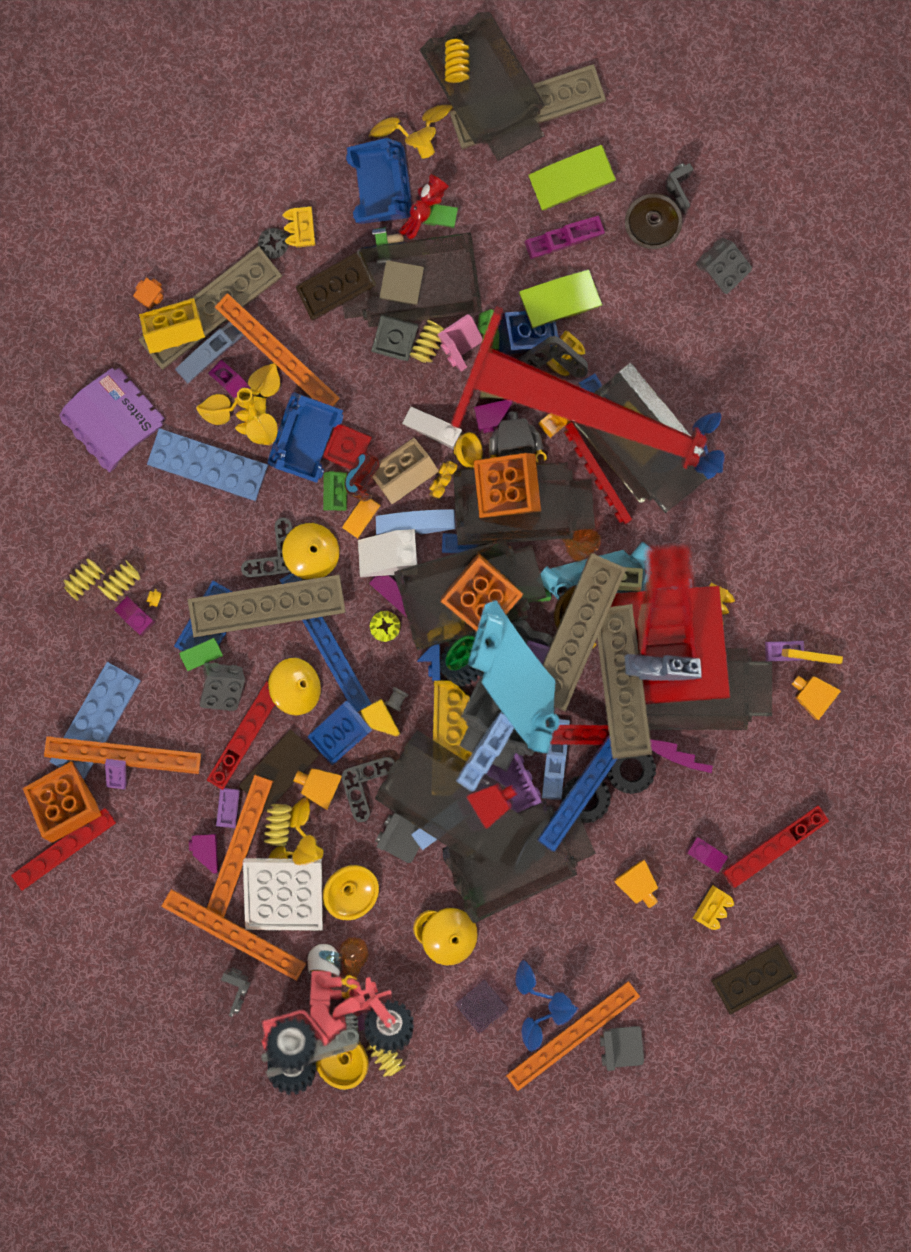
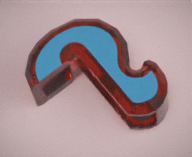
M364 452L356 459L358 465L352 468L345 478L347 494L363 502L369 501L373 497L365 487L380 468V459Z

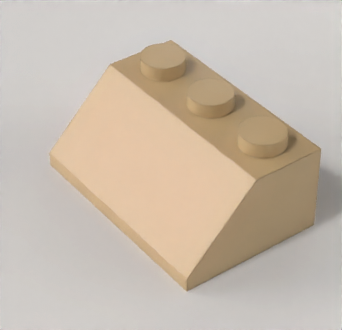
M413 438L381 460L372 478L390 503L393 504L439 471L430 456L417 440ZM373 467L367 470L369 474L373 472Z

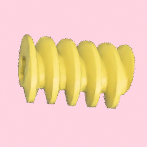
M427 320L430 326L423 327L425 332L420 333L422 339L416 340L419 346H413L412 348L416 353L410 352V355L421 362L432 363L433 360L429 356H436L433 348L440 349L436 344L441 342L437 334L442 332L443 328Z
M88 558L86 559L88 566L80 564L82 571L75 569L76 577L70 574V582L65 579L63 580L65 583L64 588L77 601L79 600L77 593L83 596V588L90 590L88 583L95 585L94 578L100 580L101 576L99 573L105 575Z
M125 560L127 566L120 564L121 572L116 569L114 570L116 577L109 575L110 582L103 580L104 588L98 585V588L110 600L118 601L116 594L123 596L122 589L129 591L128 584L135 585L133 578L141 579L139 573L127 560Z
M271 804L273 808L267 809V812L271 813L272 816L266 817V820L271 821V824H266L265 826L271 829V831L265 832V835L269 836L270 839H265L264 842L275 846L287 845L285 842L289 840L286 836L289 834V829L286 827L290 826V822L287 820L291 818V815L287 812H290L292 807L284 804Z
M369 1045L366 1048L367 1051L373 1050V1053L370 1055L371 1057H378L375 1064L382 1063L379 1070L386 1069L383 1077L391 1076L406 1066H399L402 1059H395L398 1055L397 1052L392 1054L391 1050H389L388 1054H385L382 1049L380 1052L376 1051V1046L371 1047Z

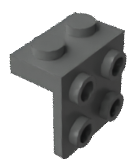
M682 163L676 166L674 171L669 174L666 180L667 184H665L670 195L673 194L676 199L675 202L683 214L688 212L690 203L679 183L690 178L693 172L690 163L687 165Z
M723 237L717 240L713 247L701 255L700 260L695 263L700 270L707 272L725 294H728L752 270V266L736 245Z
M204 663L205 683L199 702L200 707L228 711L237 710L245 682L242 667Z
M396 812L393 816L389 814L384 823L387 826L385 832L380 831L375 840L378 843L376 847L407 863H411L420 848L411 834L422 826Z
M233 967L227 969L221 979L224 982L239 987L229 1013L230 1017L240 1012L244 1002L240 999L242 995L245 996L250 986V982H247L249 977L243 975L241 970Z
M639 1026L602 1029L603 1035H599L600 1046H604V1054H601L602 1066H606L607 1071H613L616 1067L643 1065L642 1033Z

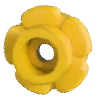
M154 589L153 592L150 591L146 602H149V607L151 605L158 606L162 593L158 592L157 589Z

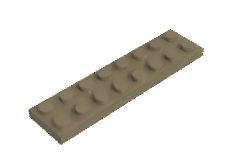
M593 64L451 111L450 117L461 149H465L606 102Z
M259 246L192 297L196 302L205 337L228 320L215 308L227 293L244 308L282 278L280 272ZM144 336L138 340L163 371L204 338L151 354Z
M590 553L542 664L555 679L554 707L566 711L627 569L593 553Z
M340 575L188 599L193 637L346 613Z
M632 604L610 607L597 639L612 757L617 759L652 754L643 682L642 679H639V676L626 675L625 656L627 654L639 655Z

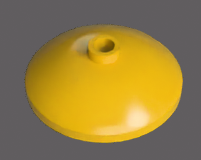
M305 523L295 527L288 533L283 542L282 556L286 567L295 576L304 580L322 578L331 573L337 565L339 546L330 530L319 524ZM311 546L316 548L315 553L310 551Z
M288 658L279 662L273 668L269 677V692L273 702L281 711L289 715L298 716L310 712L317 705L321 694V684L318 674L309 663L299 658Z
M350 865L343 867L328 879L323 891L324 905L329 913L338 919L354 920L360 918L371 910L377 900L379 893L378 881L374 874L363 866Z
M457 908L439 910L427 920L422 931V946L425 953L430 959L441 965H455L464 961L472 953L477 943L476 924L471 916L463 910ZM456 937V941L452 943V939Z
M359 1042L358 1046L353 1050L316 1061V1069L322 1079L329 1085L338 1089H351L360 1084L366 1077L368 1057L365 1049Z

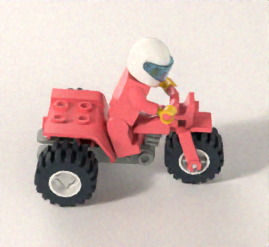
M319 944L313 947L308 955V970L312 975L310 1016L307 1012L299 1010L262 1022L264 1029L262 1045L267 1053L262 1054L261 1057L263 1062L268 1061L266 1074L269 1077V1081L272 1082V1086L275 1089L278 1088L281 1093L286 1091V1095H291V1092H294L295 1095L299 1094L300 1090L304 1092L307 1086L310 1087L312 1085V1080L315 1079L316 1061L353 1050L358 1046L357 1016H360L361 1013H367L364 1028L366 1040L370 1041L369 1045L371 1047L376 1046V1051L380 1052L382 1049L385 1054H388V1051L391 1050L393 1054L396 1053L397 1049L403 1050L404 1045L407 1046L410 1039H412L414 1019L411 1016V1011L409 1009L406 1010V1006L403 1003L401 1006L398 1005L399 1001L394 1000V1003H390L392 998L391 990L375 994L378 993L375 982H371L370 977L366 978L365 990H361L360 983L356 981L357 978L350 975L345 979L339 977V974L342 972V955L328 944ZM342 985L350 987L346 992L331 990V987H342ZM341 998H344L345 1001L334 1008L331 1017L329 1015L330 1000H341Z

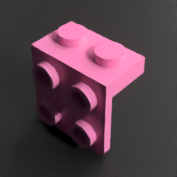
M465 315L437 334L442 343L440 345L442 350L449 356L447 358L452 367L456 366L460 371L467 368L462 355L480 344L483 339L470 315Z

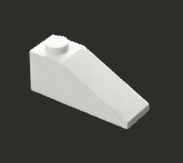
M410 407L402 423L451 449H454L456 441L462 433L461 429L413 407Z

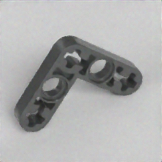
M556 336L545 339L518 358V360L536 368L554 359L569 373L578 378L584 377L588 373L587 361L561 338ZM542 353L545 356L542 358H538L535 356V354ZM570 355L572 358L563 359L562 356Z
M279 518L275 522L278 557L245 561L241 566L244 576L253 578L291 573L283 566L284 560L281 557L282 549L280 544L286 537L279 538V535H283L282 529H278L281 522L285 521V524H289V527L285 529L287 535L293 529L289 519ZM267 561L274 563V569L271 572H266L263 568ZM257 562H261L260 569L262 573L258 574L259 570H253L252 574L245 571L248 564H251L252 567H257Z
M384 757L348 768L342 773L343 785L352 815L356 821L365 822L370 817L369 806L361 782L392 773L396 768V763L392 758ZM385 760L389 763L392 762L393 766L390 767V771L381 769L382 774H377V767L374 763L378 762V766H381ZM366 766L374 768V774L371 777H367L363 773V769ZM348 771L356 775L353 781L354 784L358 782L359 787H352L348 790L347 785H351L350 780L345 779ZM353 790L361 792L360 800L354 801L351 799L350 794ZM364 801L365 805H361L362 810L367 811L364 819L356 816L359 810L358 806L353 808V804Z

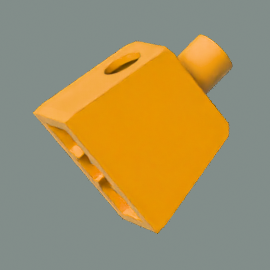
M798 675L792 682V685L799 690V693L795 696L796 700L815 720L821 718L841 692L839 689L814 676L805 681Z
M310 768L308 775L297 771L293 781L303 785L301 794L328 810L342 776Z
M643 859L613 880L636 904L643 900L647 907L650 908L658 902L652 892L658 889V886Z

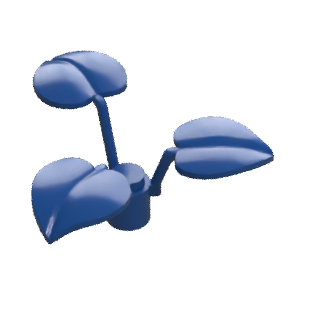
M711 413L701 417L693 425V431L697 427L702 435L713 432L721 422V413ZM705 444L704 451L706 456L700 457L697 466L693 468L701 473L704 479H710L716 473H723L725 455L721 450L708 452L707 445ZM665 451L654 461L651 473L670 471L678 465L679 459H683V457Z
M522 960L518 966L515 980L519 992L523 995L530 992L533 995L552 999L549 1002V1010L552 1013L536 1019L535 1022L529 1017L525 1019L522 1025L523 1042L527 1049L533 1052L540 1047L543 1039L542 1030L538 1025L539 1022L552 1017L555 1024L564 1025L573 1017L578 1008L562 992H557L554 996L534 991L533 988L536 985L534 972L529 964Z

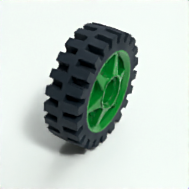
M468 629L465 633L462 631L459 633V637L456 635L454 641L448 643L450 646L445 647V653L441 655L440 670L442 674L458 686L469 685L472 681L478 680L477 676L482 677L484 675L482 670L469 666V658L477 633L475 629ZM486 638L485 644H486V646L488 647L489 642H488V639Z

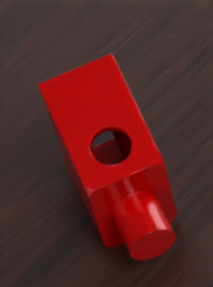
M495 784L467 796V799L485 828H488L512 808L509 799L516 796L517 792L512 785L502 790L499 784Z

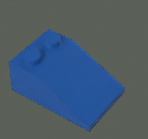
M526 311L505 312L501 315L498 323L499 352L506 355L528 352L551 336L558 337L556 321L532 329Z

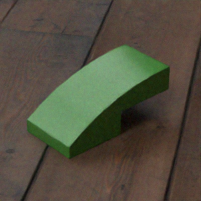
M432 205L430 207V217L422 223L454 228L458 208Z
M492 309L479 314L478 330L483 334V339L494 313ZM498 326L490 344V348L495 350L499 349Z

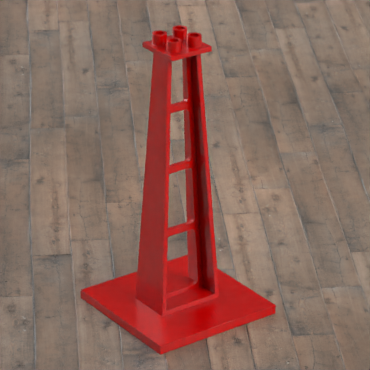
M496 306L451 426L459 428L472 391L477 389L683 457L681 465L685 469H687L688 465L697 466L700 456L694 452L695 447L704 449L707 442L706 436L701 434L699 428L695 427L692 436L490 348L503 312V308Z
M689 546L646 549L648 577L645 591L616 593L610 607L632 604L639 655L661 658L670 655L700 659L702 677L700 679L670 681L642 679L645 704L730 698L720 586L689 588L692 587Z

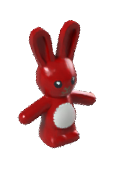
M430 174L428 184L418 189L420 200L412 204L410 208L411 216L399 229L401 235L406 234V237L409 239H414L417 236L421 224L430 217V207L441 203V198L449 187L445 182Z

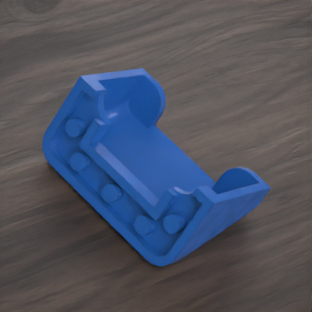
M384 138L347 147L346 160L349 165L356 168L360 205H356L353 211L355 222L364 224L409 218L411 216L410 208L412 202L406 153L402 143Z
M293 392L282 417L276 440L272 445L268 464L281 471L317 483L324 472V468H322L320 463L332 427H336L337 424L340 425L343 420V410Z

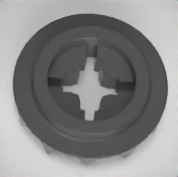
M268 228L261 233L258 239V246L268 258H279L288 249V244L285 242L287 236L277 228ZM270 236H272V238H274L275 241L278 240V243H276L275 247L276 250H274V248H272L271 245H267L270 242Z

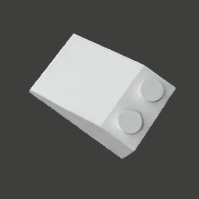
M415 529L395 530L358 540L360 577L418 573Z

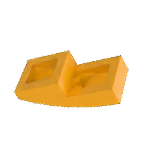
M548 414L538 425L551 438L571 420Z
M362 498L342 528L358 539L381 505L371 498Z

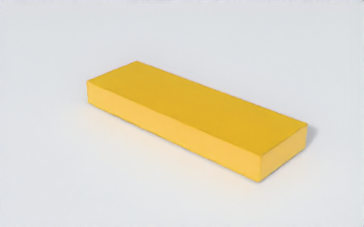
M782 649L781 654L782 657L841 664L843 661L842 656L793 649Z

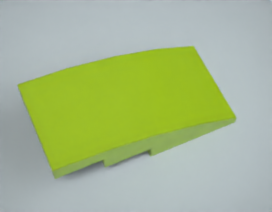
M603 145L583 151L529 174L542 210H547L578 196H584L616 181Z
M589 270L558 278L519 292L532 329L602 306Z

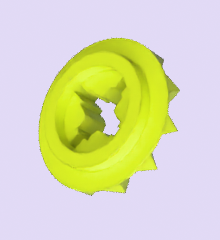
M381 611L371 619L370 631L379 641H391L399 634L400 621L392 612ZM382 618H384L386 623H393V625L388 627L387 635L384 629H377V627L382 625Z

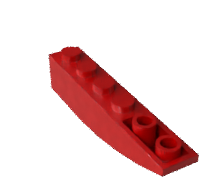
M266 681L207 778L208 782L221 790H224L276 706L270 696L269 681Z
M817 805L721 872L731 886L736 888L828 823L829 820L819 805Z

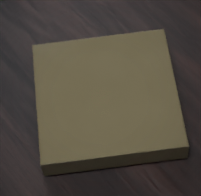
M386 260L380 299L417 305L424 267Z

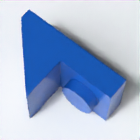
M435 642L417 661L432 662V665L428 666V675L432 677V681H440V642Z

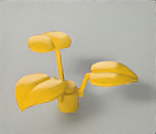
M439 105L427 110L422 116V120L426 121V127L410 135L398 124L400 122L398 118H388L375 125L370 131L369 137H384L395 129H399L406 136V144L417 148L421 158H428L435 153L431 140L436 133V129L430 127V123L443 119L453 108V105Z
M269 364L255 371L248 380V385L251 389H240L232 406L226 396L216 394L210 396L196 407L204 420L214 425H222L230 420L229 411H233L239 403L242 407L249 408L255 419L248 422L246 426L247 437L256 444H273L278 433L275 419L266 413L258 418L252 405L254 403L253 395L257 396L260 393L264 397H270L278 392L280 378L276 364Z
M307 797L298 801L289 812L291 818L288 819L290 827H296V830L303 836L297 849L294 852H286L284 846H279L271 852L268 859H288L287 856L292 855L294 864L306 865L322 858L323 849L316 846L315 838L311 835H306L300 828V826L307 822L310 813V804Z

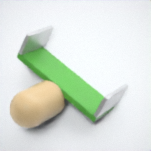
M386 228L372 230V234H375L378 256L381 258L377 259V263H383L386 260L391 261L389 246L402 244L404 237L401 234L387 235Z

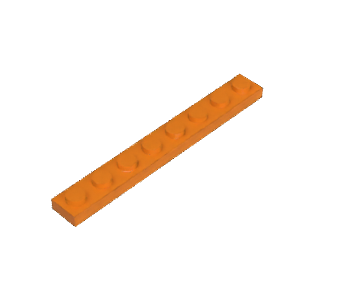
M228 293L215 306L226 319L312 399L331 406L338 402L340 398Z
M46 736L44 757L102 764L106 763V759L126 761V766L199 774L201 753Z
M254 775L207 909L222 917L225 916L243 866V860L246 858L273 782L258 775Z
M173 889L169 891L161 905L166 910L296 981L306 965L304 961Z
M627 981L506 1074V1077L515 1089L519 1091L640 998L639 994Z

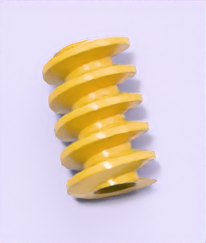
M459 39L448 40L445 43V81L458 83L468 80L469 75L465 73L469 72V68L466 67L469 65V61L466 60L469 58L467 53L469 46L464 45V41Z

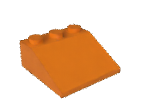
M523 453L474 461L480 518L541 511L535 454Z
M477 554L441 596V602L477 631L485 604L497 600L504 613L507 614L523 596V593L480 554Z
M73 761L23 788L42 838L52 843L101 816L92 793Z

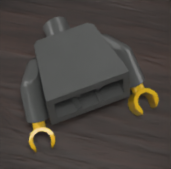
M517 412L507 413V420L500 422L499 427L494 430L489 439V454L491 458H496L497 454L498 457L531 453L535 454L537 463L539 454H542L544 461H546L547 456L542 452L543 445L540 433L533 425L528 424L527 419H518Z

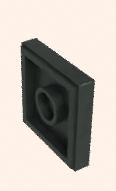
M381 314L371 352L408 361L418 324Z

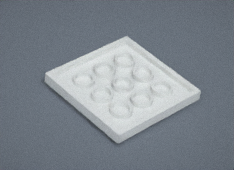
M244 858L245 930L323 929L322 859L306 865H296L292 859Z

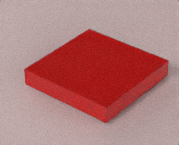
M337 424L322 458L353 470L359 465L358 457L360 455L365 456L372 437L342 424Z

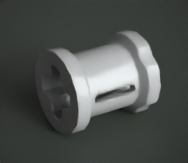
M393 687V693L385 704L401 711L400 707L405 697H408L409 694Z

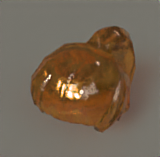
M588 527L569 534L556 533V536L563 541L569 556L575 561H582L590 553L594 554L601 545L599 533Z
M350 937L340 945L339 958L344 967L343 973L346 977L350 975L357 978L361 967L364 966L369 957L367 944L361 938Z

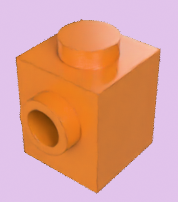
M146 277L144 281L141 280L136 286L137 291L133 297L151 310L164 297L162 295L164 291L160 288L162 284L154 278L149 280Z

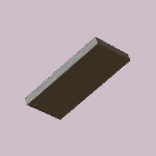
M357 251L295 287L311 321H314L377 285L361 251Z
M290 730L239 787L248 794L254 775L272 780L273 782L263 807L267 812V809L272 807L271 804H275L292 786L296 772L300 771L303 773L319 754L294 731Z
M777 943L712 979L711 982L728 1013L731 1015L791 982L797 976L780 945Z

